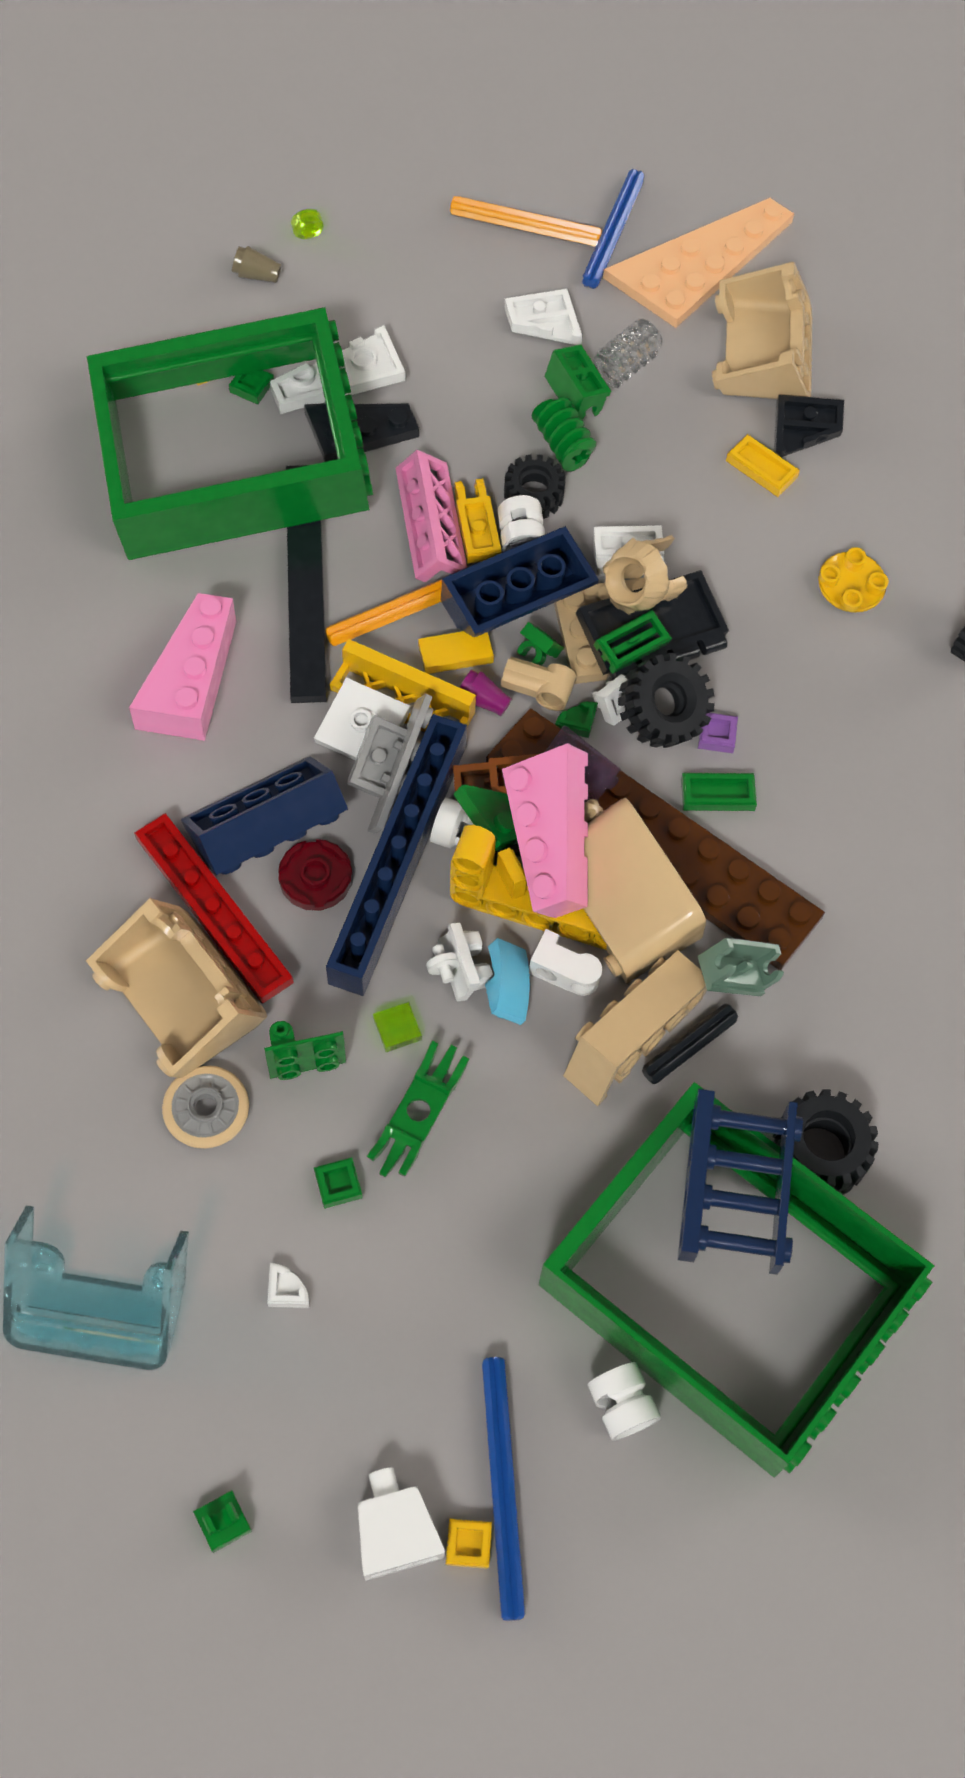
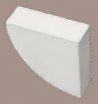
M270 1263L268 1307L309 1308L307 1289L301 1279L286 1266Z

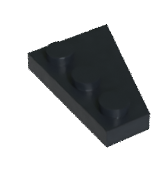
M304 404L305 415L324 461L337 460L338 457L326 404ZM354 404L364 452L419 437V427L409 404Z

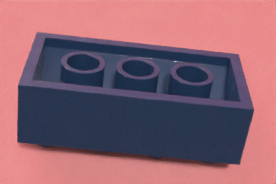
M564 526L442 578L441 602L458 629L473 637H477L599 583V579L570 532Z
M309 756L182 818L181 822L207 867L218 875L220 873L229 874L238 870L242 862L252 857L260 858L274 851V846L286 840L290 842L304 837L308 829L318 824L327 825L336 821L340 817L339 814L348 810V807L333 771Z

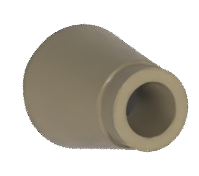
M249 246L246 248L238 247L232 265V272L239 274V278L271 281L274 283L277 282L281 270L280 263L275 262Z

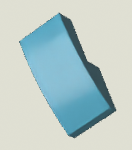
M497 938L488 946L494 976L485 984L491 1014L521 1025L526 1021L530 992L526 949Z

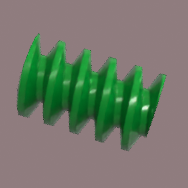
M568 398L549 399L533 409L532 420L537 424L538 430L543 433V438L549 443V447L555 453L556 459L561 463L562 469L566 472H573L585 465L591 453L595 450L597 442L594 438L590 437V431L584 427V421L578 417L577 410L572 408L571 400Z

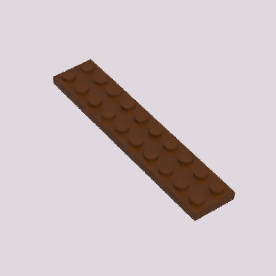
M531 708L486 756V762H489V758L540 754L567 743L587 752L588 766L585 767V784L588 785V800H597L599 806L605 811L619 800L627 798L698 902L705 918L734 939L778 944L781 955L775 961L769 963L778 970H782L823 919L825 912Z

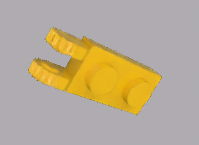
M483 478L475 479L474 491L477 496L475 498L466 499L463 482H454L456 510L467 563L482 562L501 554V545L490 496H487Z

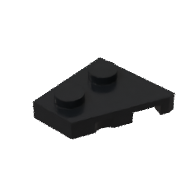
M778 395L774 453L784 457L840 437L843 431L844 400Z

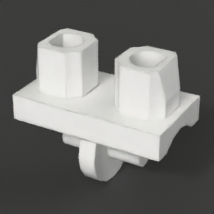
M460 922L450 923L448 933L439 938L437 941L438 945L432 948L435 957L426 963L429 974L441 975L443 983H451L456 1001H465L474 991L486 988L485 984L493 977V973L489 964L473 963L471 956H477L482 950V940L479 931H463Z

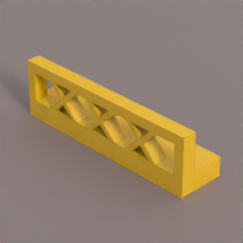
M348 639L342 649L343 663L330 683V690L338 693L343 685L342 682L350 671L362 676L365 682L364 685L371 689L389 688L393 690L396 695L395 699L405 704L416 702L425 693L431 695L432 700L429 707L436 709L435 711L433 710L432 714L441 717L452 716L467 726L475 714V694L351 639ZM409 713L405 724L408 723L411 713ZM421 727V731L425 732L426 728Z

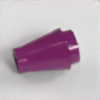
M471 669L459 687L476 695L477 707L494 712L499 716L504 714L512 701V698L507 696L482 671L477 673Z

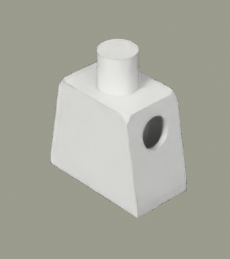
M393 1467L370 1473L369 1478L374 1498L358 1503L362 1569L365 1581L445 1558L444 1546L417 1486L399 1490Z

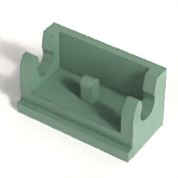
M725 938L697 956L707 991L762 996L765 994L764 990L777 983L784 974V971L775 970L771 974L768 973L769 963L775 961L781 955L778 944Z

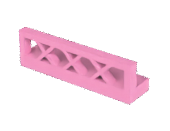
M416 450L395 469L415 579L427 582L441 570L454 574L466 569L467 563L447 463ZM430 469H432V470H434V471L437 472L438 480H437L436 477L432 474V472L430 471ZM435 494H436V496L440 499V501L443 503V507L441 506V504H440V503L437 501V499L435 498ZM440 521H441V523L445 526V528L448 530V534H447V533L444 531V529L441 527ZM445 549L452 556L453 561L447 559Z

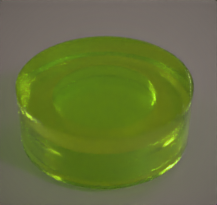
M305 209L297 212L290 222L294 235L300 239L313 238L324 227L321 214L314 209Z

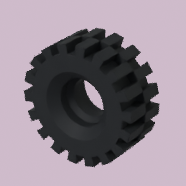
M668 653L664 656L660 654L636 665L635 669L629 671L625 676L628 681L621 683L619 691L624 692L625 695L618 698V706H625L626 711L620 713L622 721L629 719L631 725L626 727L630 734L637 731L640 733L637 740L641 743L650 741L649 746L655 748L663 746V748L672 747L700 735L704 731L701 727L709 724L711 718L706 714L714 711L715 704L708 703V698L714 696L713 688L706 689L705 683L710 681L708 675L700 676L698 674L702 667L697 662L688 665L689 657L683 655L676 658V653ZM659 688L668 690L674 699L675 707L670 715H664L656 706L655 692Z

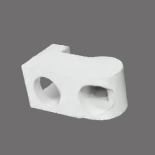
M545 929L530 960L529 974L577 995L585 996L595 992L599 986L603 970L599 959L592 954H577L558 945L560 935Z

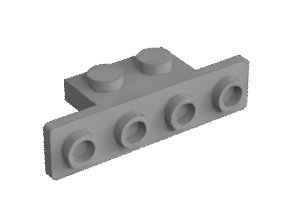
M425 693L416 700L406 729L376 715L370 720L346 783L379 798L367 830L368 832L375 834L383 830L393 809L392 805L395 796L399 794L407 776L404 773L409 761H413L421 741L417 740L421 727L426 728L433 713V708L429 707L432 700L431 695Z

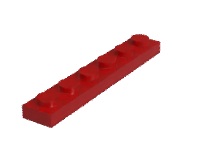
M166 813L134 832L136 840L262 1004L294 983L292 975Z

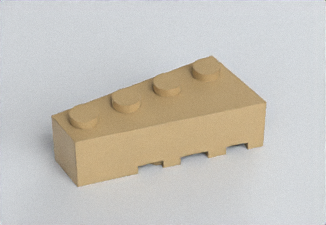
M679 950L667 960L661 957L648 972L649 976L644 981L640 978L636 979L626 990L624 999L620 1002L615 999L611 1001L602 1011L601 1019L597 1023L593 1024L589 1021L576 1035L575 1039L578 1041V1044L563 1076L597 1107L607 1097V1092L613 1080L615 1079L620 1084L630 1074L631 1069L640 1059L641 1055L643 1054L647 1057L666 1033L664 1029L670 1033L703 999L707 988L702 971Z

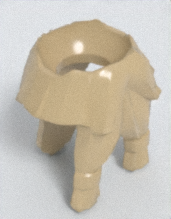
M672 535L645 541H637L632 538L623 547L618 549L603 566V573L606 577L605 587L609 593L610 601L617 609H621L628 615L635 611L650 610L660 601H670L677 598L686 589L687 581L684 576L673 580L668 579L667 565L659 551L667 549L675 538ZM644 575L645 585L641 591L632 592L627 588L624 579H639Z

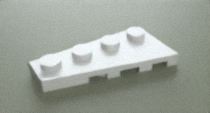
M384 325L374 330L375 335L364 340L362 337H359L349 342L350 347L342 350L345 366L339 367V369L345 368L351 389V393L348 394L354 395L406 381L405 370ZM317 363L311 366L304 364L270 381L271 392L280 414L302 409L304 404H320L325 402Z

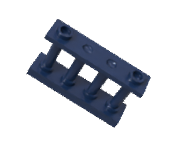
M698 1089L693 1108L677 1260L694 1263L699 1250L705 1251L706 1247L770 1256L769 1274L778 1275L784 1263H790L793 1248V1239L786 1237L794 1141L800 1142L803 1129V1117L796 1116L797 1103H788L782 1119L721 1110L720 1105H714L715 1091ZM718 1126L781 1135L779 1158L718 1150L717 1145L710 1144L711 1129L718 1130ZM714 1166L778 1175L776 1198L713 1190L712 1185L706 1184L707 1169L714 1170ZM710 1206L774 1215L772 1239L710 1231L708 1226L701 1225L703 1209L710 1210Z

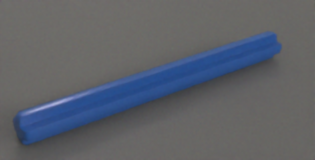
M489 1357L483 1360L482 1368L500 1607L503 1620L515 1621L524 1618L525 1606L505 1360L502 1357Z

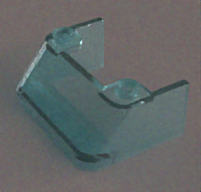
M26 1205L5 1242L3 1334L6 1340L16 1348L144 1370H155L163 1366L171 1349L185 1287L189 1232L180 1231L167 1262L155 1263L147 1269L143 1278V1286L64 1273L65 1259L61 1251L51 1244L33 1241L34 1207Z

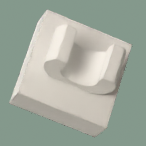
M622 674L613 681H607L605 683L606 686L600 691L592 693L594 701L598 702L597 707L601 709L605 722L613 726L622 720L620 713L626 711L625 706H618V698L625 695L624 692L619 691L621 683L628 681Z

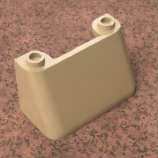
M790 262L720 280L719 295L715 296V304L718 313L723 314L727 321L725 361L718 362L716 370L712 371L715 389H720L723 395L768 399H777L778 395L811 397L812 307L809 295L795 263Z
M627 798L614 803L589 822L588 837L584 838V857L588 858V907L583 909L607 945L606 948L609 955L604 960L609 970L615 977L621 975L627 984L649 971L661 957L667 960L677 950L682 951L702 939L706 918L698 902Z
M149 898L86 960L94 971L92 977L95 982L105 990L113 989L123 992L162 1044L156 1050L158 1056L156 1062L158 1067L169 1077L183 1078L257 1028L267 1018V1013L198 922L186 910L177 905Z

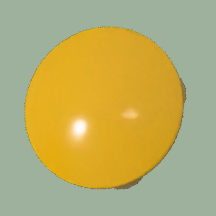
M857 547L850 548L847 552H841L828 558L822 565L818 576L819 587L826 600L836 608L847 612H864L874 608L883 599L889 583L888 577L884 574L881 567L872 558L868 557L864 550Z

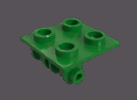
M277 1021L269 1029L271 1046L264 1048L270 1079L278 1077L280 1080H290L300 1076L301 1072L317 1069L319 1072H327L338 1068L342 1063H346L343 1031L295 1041L293 1028L286 1021Z

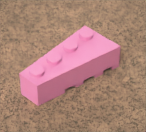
M202 593L196 595L129 707L135 730L205 741L236 625L233 598Z
M568 743L502 769L533 912L552 918L588 907V858L584 857V838L588 837V823L584 821V800H588V785L585 784V767L588 766V753Z

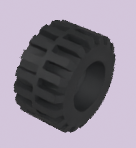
M822 1089L819 1096H816L814 1090L806 1092L803 1099L797 1097L792 1101L797 1103L796 1116L803 1117L800 1142L794 1141L793 1158L844 1195L850 1192L854 1185L857 1186L875 1160L874 1156L878 1151L879 1142L874 1141L878 1135L877 1127L869 1126L873 1117L869 1111L862 1113L859 1110L862 1104L855 1099L852 1103L845 1100L847 1097L846 1093L839 1091L837 1096H831V1089ZM814 1128H821L832 1132L841 1141L845 1157L839 1160H825L817 1157L807 1147L803 1133ZM773 1134V1142L780 1147L781 1135Z

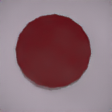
M316 839V842H299L286 851L279 863L278 880L283 895L293 905L304 910L321 911L334 907L346 897L352 886V868L348 855L338 845L327 840Z

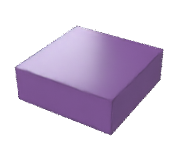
M707 713L706 715L711 720L707 726L701 727L704 731L699 735L698 749L733 753L738 717Z

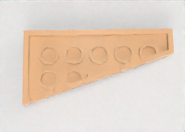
M768 198L605 268L603 279L677 328L719 290L720 280L733 277L793 222L794 213L773 199Z

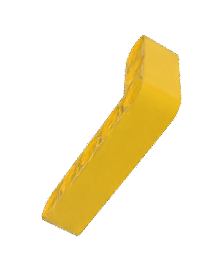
M464 826L451 860L450 897L453 901L477 911L542 931L548 929L562 937L607 950L606 943L584 909L557 918L535 913L532 909L527 884L525 895L512 900L497 871V866H494L495 835L480 826Z

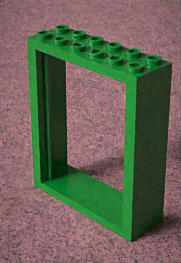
M326 307L87 356L112 520L128 560L370 510L367 496L373 495V489L369 476V467L366 454H364L354 401L351 394H348L351 393L348 375L345 368L339 369V367L345 366L342 348L339 342L333 343V341L339 340L335 320L328 321ZM316 359L337 452V460L132 501L116 400Z
M694 1082L544 1262L538 1285L629 1360L636 1362L640 1369L775 1478L783 1469L790 1474L795 1466L797 1467L812 1448V1445L806 1441L808 1437L815 1440L835 1417L837 1412L831 1406L834 1404L839 1407L857 1387L861 1378L855 1373L859 1372L862 1375L882 1353L886 1346L880 1342V1339L886 1343L892 1334H895L909 1316L908 1312L922 1298L933 1283L927 1276L935 1265L793 1158L788 1213L884 1288L778 1431L773 1434L572 1271L684 1133L689 1137L691 1136L694 1100L698 1089H703ZM714 1097V1105H720L721 1110L732 1111ZM718 1126V1130L711 1129L710 1144L717 1145L718 1150L779 1158L780 1147L761 1132ZM730 1168L765 1196L776 1198L778 1175Z

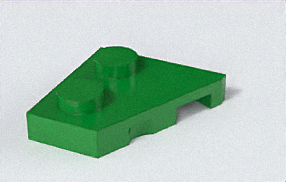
M465 784L456 790L453 795L472 823L489 830L495 835V851L518 843L506 793Z

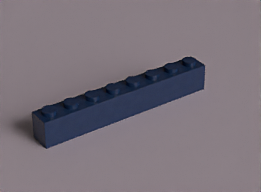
M432 714L327 962L328 985L364 997L431 834L438 810L454 778L453 765H459L465 751L467 740L466 724Z

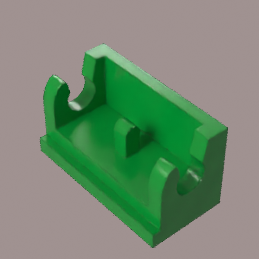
M580 344L553 350L544 377L558 399H570L572 408L577 410L578 417L582 420L590 407H592L593 415L597 416L601 412L606 398L610 396L612 391L583 346Z

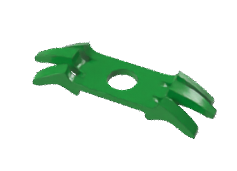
M431 1041L423 1062L415 1073L414 1080L389 1124L386 1125L379 1140L367 1155V1158L375 1161L389 1145L390 1139H395L379 1175L386 1177L405 1153L407 1146L411 1147L398 1174L406 1176L415 1163L423 1143L449 1096L456 1089L469 1062V1058L462 1056L447 1084L444 1083L457 1047L450 1045L440 1064L430 1076L428 1073L438 1048V1043ZM423 1101L429 1105L430 1114L425 1120L415 1121L408 1116L407 1109L412 1102Z

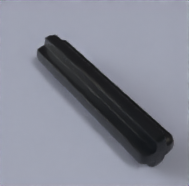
M729 1004L720 1006L647 1062L642 1070L644 1076L652 1084L660 1082L735 1024L738 1018L736 1011Z

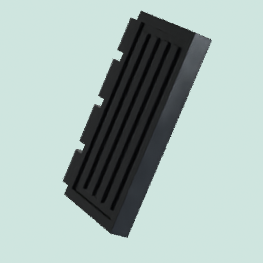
M701 570L683 575L687 581V587L677 598L670 601H660L650 610L635 611L628 615L621 609H617L610 601V598L578 608L576 616L603 675L610 674L613 681L621 674L626 676L629 671L635 669L636 665L660 654L664 656L668 653H676V658L684 655L691 660L700 657V651L703 655H707L727 648L725 635L729 632V629ZM643 588L634 590V591H632V592H639V591H641ZM653 610L672 640L660 649L612 674L609 670V662L603 661L601 657L603 653L600 649L596 650L593 644L597 639ZM650 622L610 643V648L612 649L652 628L653 625ZM656 634L655 636L643 641L642 643L630 648L629 650L617 655L616 657L620 659L626 656L627 654L659 638V634Z

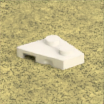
M567 289L505 298L504 308L512 332L574 345L582 343V333Z

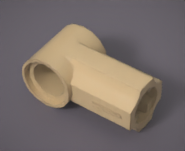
M511 656L504 668L501 687L535 697L536 701L546 709L561 711L566 707L577 676L572 669L562 664L555 663L544 667Z

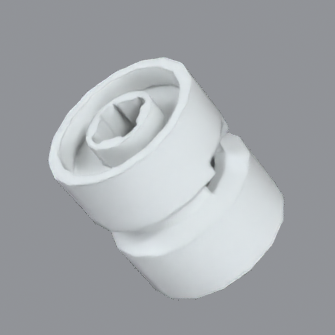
M520 495L510 497L501 502L498 507L499 528L501 529L502 552L545 535L542 507L539 500L531 496Z
M447 797L443 800L433 824L430 842L451 849L458 844L465 824L474 825L458 801Z
M636 1362L627 1363L609 1370L587 1384L596 1407L605 1409L602 1420L611 1441L635 1434L661 1419L652 1396L645 1395L642 1391L646 1382Z

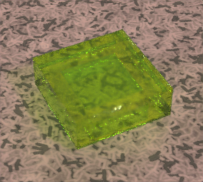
M409 1002L373 1014V1020L385 1052L422 1041V1034Z

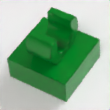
M527 622L520 632L528 640L520 644L517 653L525 657L529 650L535 648L536 656L531 663L542 666L546 660V654L556 659L564 649L561 644L541 628L530 622Z
M232 1490L193 1511L213 1553L252 1532Z

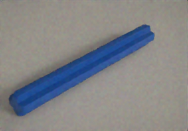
M631 169L627 174L583 274L582 283L585 287L589 286L595 289L599 286L604 269L609 263L643 185L645 175L642 171Z

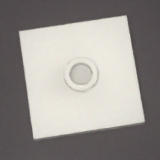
M346 677L314 736V741L330 750L356 760L371 718L376 715L402 727L411 711L410 705Z

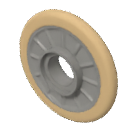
M200 1066L183 1078H176L168 1087L162 1105L163 1119L169 1132L178 1141L195 1148H213L228 1142L242 1129L249 1112L248 1094L242 1082L233 1073L216 1066ZM207 1097L215 1100L217 1107L212 1114L202 1116L195 1112V1105L200 1099Z

